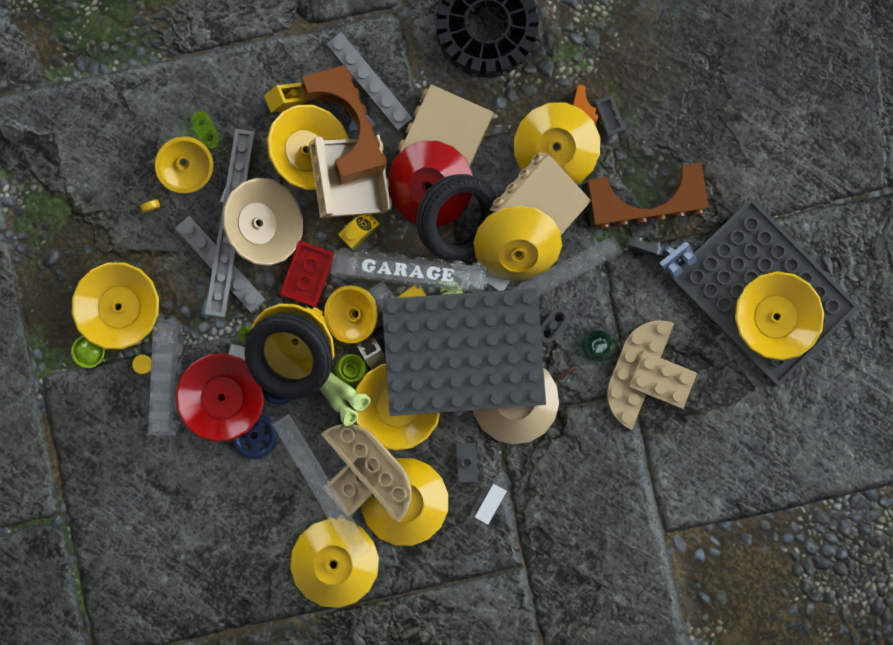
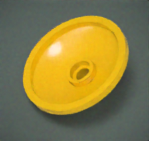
M186 136L176 137L167 141L159 149L155 158V171L160 182L169 190L177 193H191L201 189L209 181L213 172V159L208 148L199 140ZM185 159L186 163L181 165L179 163L180 160Z
M344 286L337 289L330 295L325 305L324 317L327 328L336 339L344 343H358L366 340L373 333L378 322V308L374 298L368 291L358 286ZM356 311L359 313L358 317L355 316Z

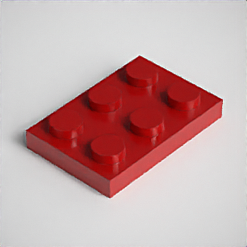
M299 241L280 295L317 308L336 253Z

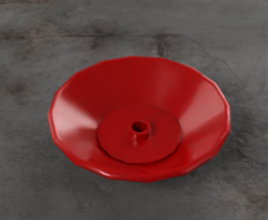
M438 140L419 141L405 147L393 160L388 174V191L395 209L408 221L416 223L419 204L428 191L425 184L429 182L433 185L437 181L455 174L473 176L466 158L453 146ZM459 193L447 199L438 212L436 226H442L456 220L467 209L473 194Z
M226 353L206 355L193 362L181 375L176 390L177 412L184 425L196 436L213 442L232 441L247 433L258 421L264 405L263 388L256 383L249 373L246 362L242 358ZM221 394L225 395L224 401L219 400Z

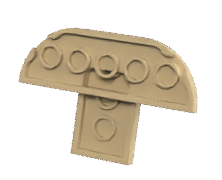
M652 321L636 328L626 339L607 388L609 407L616 420L630 430L633 429L646 394L681 409L684 408L697 373L661 358L674 325L672 322Z
M341 424L324 431L321 435L347 464L323 488L324 491L347 517H351L374 495L397 522L401 521L410 506L411 484L407 473L373 433L362 426L355 424L345 426Z

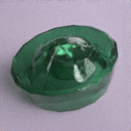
M598 329L589 332L585 336L582 347L586 357L592 361L601 362L613 355L616 344L612 334Z

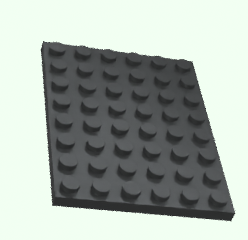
M750 198L694 252L696 257L694 264L688 266L684 262L680 266L683 270L677 278L672 275L670 276L681 290L776 387H779L859 308L856 302L753 198ZM776 271L795 274L810 283L819 295L824 311L822 332L814 346L799 357L783 361L764 358L751 350L739 335L735 320L737 300L746 285L760 275ZM774 314V315H773V318H774L775 320H778V319H779V315H778V314Z
M538 288L382 299L390 416L546 405Z

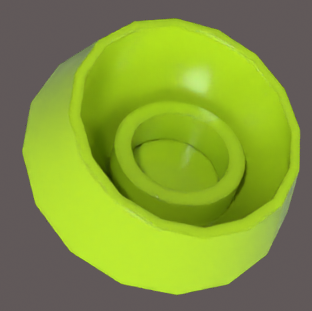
M84 336L75 340L71 349L72 359L82 368L97 366L104 358L105 349L89 343Z
M346 354L340 357L335 365V375L350 386H357L365 374L368 373V366L365 360L356 354Z

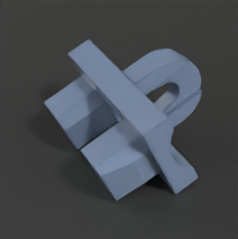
M684 242L676 250L668 245L664 249L668 256L659 264L667 276L670 274L677 278L683 271L680 265L685 262L690 266L696 262V257L687 242Z

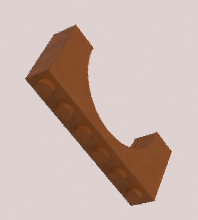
M345 65L302 76L301 88L307 102L320 100L334 103L347 111L357 126L358 141L355 147L345 156L336 159L334 163V170L340 185L382 173L387 164L384 153L381 154L379 149V140L377 137H374L372 132L373 125L370 120H367L366 108L364 104L360 103L359 91L357 87L354 88L352 83V74L350 71H347Z
M702 163L682 165L679 169V184L673 197L665 204L651 209L635 208L622 202L612 191L607 177L589 179L586 185L588 198L591 200L589 204L593 227H598L601 230L610 228V225L613 224L622 227L629 225V222L636 221V224L648 222L647 219L655 218V221L665 220L666 216L681 218L685 217L686 213H692V215L704 214L709 205Z

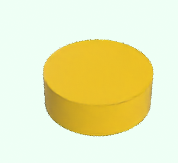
M153 200L140 205L142 212L146 213L160 208L159 200Z
M138 355L133 360V369L139 374H147L153 368V361L147 355Z

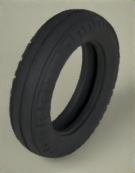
M468 174L450 175L433 184L422 198L416 218L419 237L427 250L436 257L446 261L458 262L474 258L476 255L473 242L477 229L489 215L495 213L490 210L493 202L497 199L493 189L482 179ZM471 193L477 198L481 209V217L476 230L471 236L461 242L448 243L443 241L438 234L436 226L437 215L441 206L453 195Z
M286 312L269 315L260 320L251 329L245 343L244 355L249 373L258 385L277 397L285 399L307 397L318 391L330 375L333 357L329 341L324 332L314 322L304 316ZM285 332L303 340L309 347L313 357L311 373L301 379H289L276 373L270 367L265 357L264 346L266 339L272 334Z

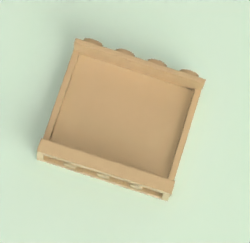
M431 84L429 89L426 88L421 98L423 103L421 106L418 105L414 112L416 118L413 123H409L406 129L408 135L405 140H401L398 147L399 153L405 147L419 141L438 140L453 146L466 158L470 167L493 117V112Z
M376 135L375 137H377L378 140H379V143H380V148H379V149H380L381 154H382V151H383V143H382V141H380V135ZM317 137L309 142L320 218L383 214L391 210L392 199L388 191L389 180L386 178V165L382 173L341 185L334 170L335 160L348 154L355 147L358 139L323 140V137Z
M540 152L532 158L527 168L520 171L519 177L506 187V191L502 196L495 199L490 210L497 212L503 208L515 206L538 209L553 219L562 234L591 200L550 155Z

